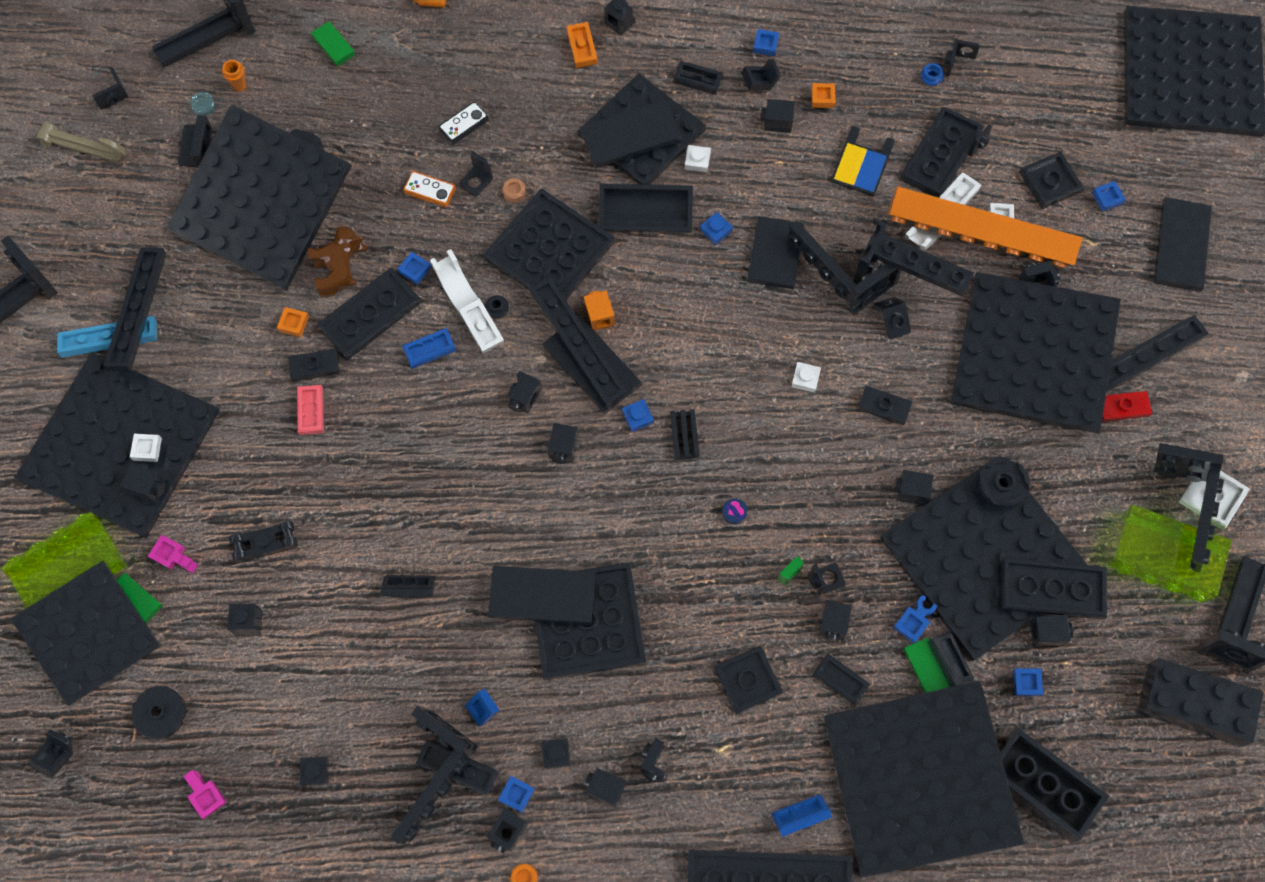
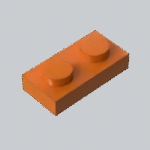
M588 22L566 26L575 67L579 68L598 64Z

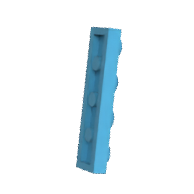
M154 316L147 317L139 344L157 341V321ZM117 322L57 333V353L63 358L108 350Z

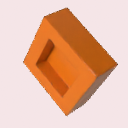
M812 83V108L835 107V83Z
M284 307L277 330L285 334L302 337L309 319L308 313Z

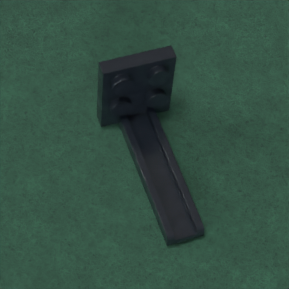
M223 0L227 9L155 44L152 50L162 67L164 68L242 28L248 36L255 33V28L243 0Z
M880 220L878 221L865 252L860 258L853 279L856 285L860 283L861 278L865 274L873 273L875 264L881 261L957 295H964L974 272L885 235L888 224Z
M794 222L789 226L788 240L794 248H798L803 253L805 260L818 269L821 278L826 282L829 281L834 287L836 294L849 303L848 310L853 315L897 284L901 270L882 262L878 270L874 273L869 272L861 278L860 283L856 285L800 223Z
M9 235L1 240V243L7 248L3 252L22 274L0 290V323L44 291L50 298L58 293Z
M1160 443L1154 472H1158L1165 477L1179 476L1191 482H1206L1190 568L1193 571L1200 572L1202 565H1208L1211 550L1206 549L1207 540H1213L1215 526L1210 524L1212 517H1217L1220 502H1215L1216 493L1221 494L1224 479L1219 477L1224 455Z
M1247 556L1241 558L1218 632L1199 643L1197 653L1201 655L1208 653L1217 657V661L1225 665L1229 663L1243 668L1242 672L1246 674L1265 665V644L1247 640L1265 584V564Z
M416 706L411 713L417 719L415 724L425 732L430 731L433 734H437L436 740L441 745L454 750L393 832L392 840L397 844L410 843L419 832L418 825L423 819L427 820L436 808L434 803L439 796L443 798L452 786L450 781L456 774L460 775L468 764L466 759L469 755H473L479 747L434 711L421 706Z

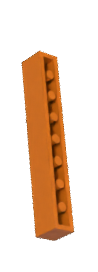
M901 187L895 188L887 216L892 217L893 222L905 225L906 221L915 223V228L928 231L929 227L938 229L937 234L951 237L952 234L961 236V241L973 244L975 240L984 242L983 247L997 250L998 246L1007 248L1006 253L1020 256L1021 253L1030 255V260L1042 263L1044 259L1053 261V266L1066 269L1067 265H1075L1083 237Z

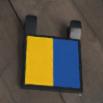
M851 126L831 182L874 197L895 140L887 137L882 151L879 152L855 144L860 128Z

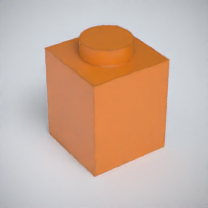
M607 290L602 292L593 291L587 296H583L589 324L594 331L615 326V315Z

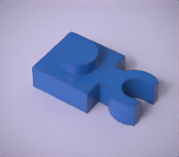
M924 595L916 602V611L909 606L893 627L894 630L913 644H915L930 624V621L925 616L932 615L937 608V605L934 603L930 609H925L922 606V602L926 598Z

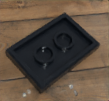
M758 216L747 282L794 290L800 250L794 248L788 240L789 226L794 222Z

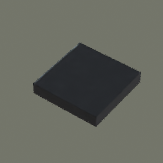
M1062 152L1022 167L1019 171L1041 209L1077 195L1084 190L1083 185Z
M761 645L713 667L735 715L783 694L782 688Z

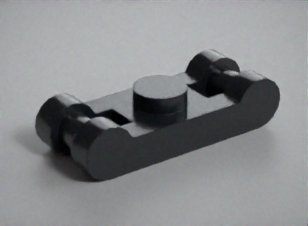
M286 521L276 526L229 536L230 545L233 546L234 550L232 553L233 562H244L297 548V539L293 537L294 523ZM283 535L284 540L281 542L277 541V536ZM250 543L251 549L244 550L243 544Z

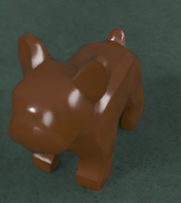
M338 227L332 243L326 244L318 250L308 248L309 258L313 261L315 269L328 268L330 271L326 278L314 279L316 290L320 297L334 296L339 291L346 289L350 285L354 286L357 283L356 280H353L351 257L356 252L367 251L368 248L361 243L363 237H358L353 229L349 227Z

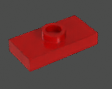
M1147 391L1106 395L1102 422L1150 417L1152 410Z

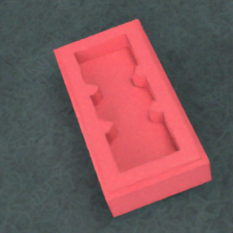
M322 385L297 387L299 435L324 433V393Z

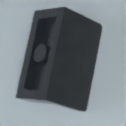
M197 115L195 125H184L178 158L179 166L198 167L210 145L212 126L206 115Z

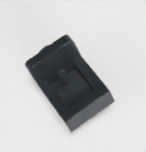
M768 59L764 66H745L741 71L748 90H771L781 77L774 59Z
M1052 261L1041 264L1035 262L1025 266L1018 279L1033 283L1044 280L1046 285L1057 287L1060 283V274L1057 268H1054Z
M49 729L46 733V743L29 760V764L35 770L53 778L73 756L72 741L66 734L62 732L57 733Z
M657 738L654 739L652 744L647 742L641 757L645 758L641 771L645 772L644 777L655 783H659V780L665 782L668 777L667 773L655 768L665 745V742Z

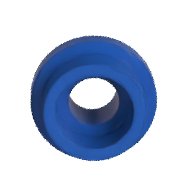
M931 63L922 69L920 76L925 84L935 86L941 83L944 73L938 64Z

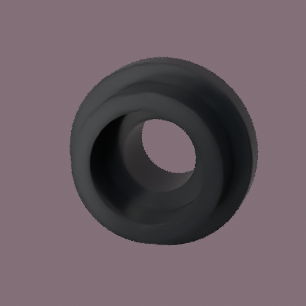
M494 295L486 301L485 308L490 317L499 319L508 313L509 303L505 297ZM494 304H501L499 308L493 307Z

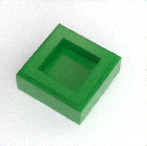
M797 556L780 572L777 580L783 585H787L802 570L804 562Z

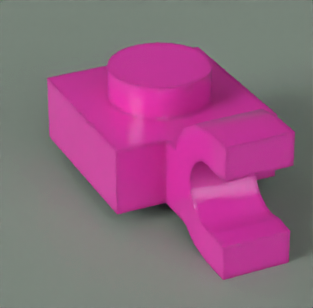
M163 535L160 536L148 554L150 559L170 570L177 564L193 573L198 566L191 558L182 554L186 549L185 547Z
M194 770L184 775V778L194 791L188 796V799L202 819H206L227 803L212 780L205 784L200 773Z

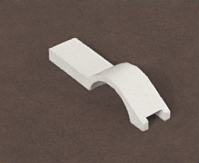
M962 172L939 198L966 205L982 185ZM912 227L904 238L910 239L924 251L933 245L941 235L937 234L938 229L929 227V230L925 231Z
M450 249L447 251L449 257L439 262H436L433 258L430 260V263L452 304L460 313L482 353H485L504 343V339L480 298L471 289L454 253Z

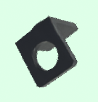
M955 39L951 51L947 50L944 64H948L946 76H950L955 56L974 60L977 57L980 44ZM969 47L973 51L967 53L963 52L961 48Z
M112 66L109 69L117 84L93 94V98L101 110L129 98Z
M990 124L976 137L969 152L971 157L979 149H984L989 143L990 138L988 136L992 129Z
M472 151L470 156L473 168L459 184L477 197L493 180L490 162ZM473 177H478L481 179V184L473 188L468 185V181Z
M892 297L874 303V307L883 312L887 337L889 339L911 333L907 307L904 301L897 297Z
M832 563L822 568L814 564L810 570V575H808L812 588L817 590L819 596L846 585L837 563ZM825 572H833L836 575L837 582L834 585H827L822 577Z

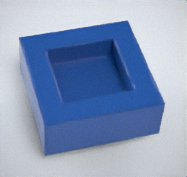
M757 29L753 53L775 56L779 32Z
M1115 181L1094 188L1092 192L1102 212L1123 205L1126 201Z
M716 212L700 225V231L717 245L733 231V226Z
M411 252L397 270L399 274L418 285L432 267L431 263Z
M644 399L622 408V413L631 432L654 423L652 414Z
M1015 668L1013 670L1014 696L1041 697L1043 695L1041 669Z
M486 689L478 691L465 705L479 727L486 724L499 711V708Z
M510 776L498 801L523 814L535 788Z

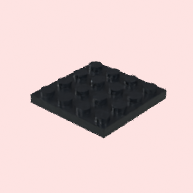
M640 73L584 125L666 99L682 135V141L612 163L637 184L650 185L688 148V145H691L706 131V125ZM579 129V130H578V136H579L581 139H583V137H582V135H581V132H580V129Z
M541 188L483 254V258L529 291L533 286L551 277L565 300H567L615 243V237Z
M104 560L11 618V621L68 706L161 647V644Z
M630 562L577 570L596 573L592 624L535 621L543 680L646 664Z

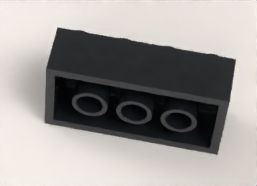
M1157 658L1148 664L1137 713L1243 747L1254 743L1264 692Z
M1020 728L1011 731L999 750L1012 798L1071 843L1081 840L1110 795Z

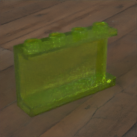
M1131 505L1124 512L1122 521L1125 524L1115 557L1110 562V567L1115 568L1120 574H1132L1140 577L1145 583H1157L1165 586L1166 590L1170 592L1190 595L1191 599L1197 602H1209L1218 596L1232 543L1231 539L1214 534L1212 541L1207 540L1206 549L1211 550L1208 565L1203 564L1201 571L1196 572L1190 568L1197 527L1135 505Z
M89 512L88 514L85 513L78 516L75 522L67 527L57 529L51 537L43 542L33 544L22 555L9 559L7 564L1 567V570L10 578L26 606L25 609H27L103 560L106 561L114 575L128 567L101 520L92 512Z

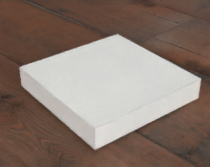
M1220 471L1219 478L1224 479L1222 493H1216L1215 502H1220L1218 515L1217 517H1212L1211 523L1224 530L1250 489ZM1191 482L1179 503L1199 516L1206 482Z

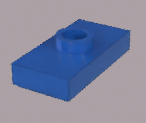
M447 328L402 345L412 369L457 351Z
M821 794L771 813L773 821L782 837L832 818L831 811Z

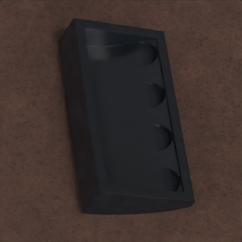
M600 184L599 227L603 230L692 233L693 186Z

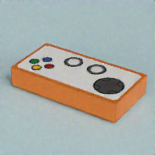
M412 171L403 190L407 195L447 208L456 187L454 184Z

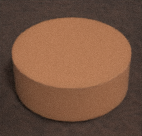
M512 178L503 184V196L507 201L517 203L524 199L526 188L521 180Z

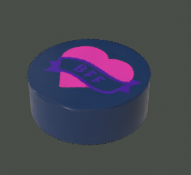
M732 498L723 505L722 516L727 523L737 525L746 519L748 509L742 500Z

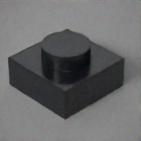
M568 738L541 741L544 769L571 766Z
M327 756L300 758L301 786L329 784V758Z

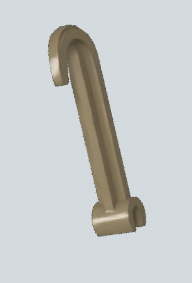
M43 122L36 136V139L40 140L39 143L44 146L51 147L52 144L110 161L124 160L127 155L126 149L111 140L99 137L96 142L59 131L56 126L47 122Z

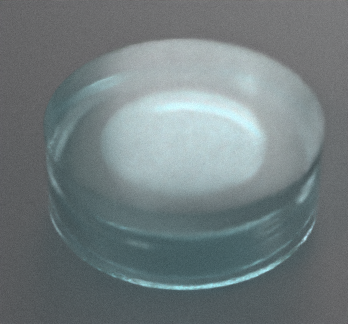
M207 92L196 93L191 98V107L198 115H208L215 108V102Z

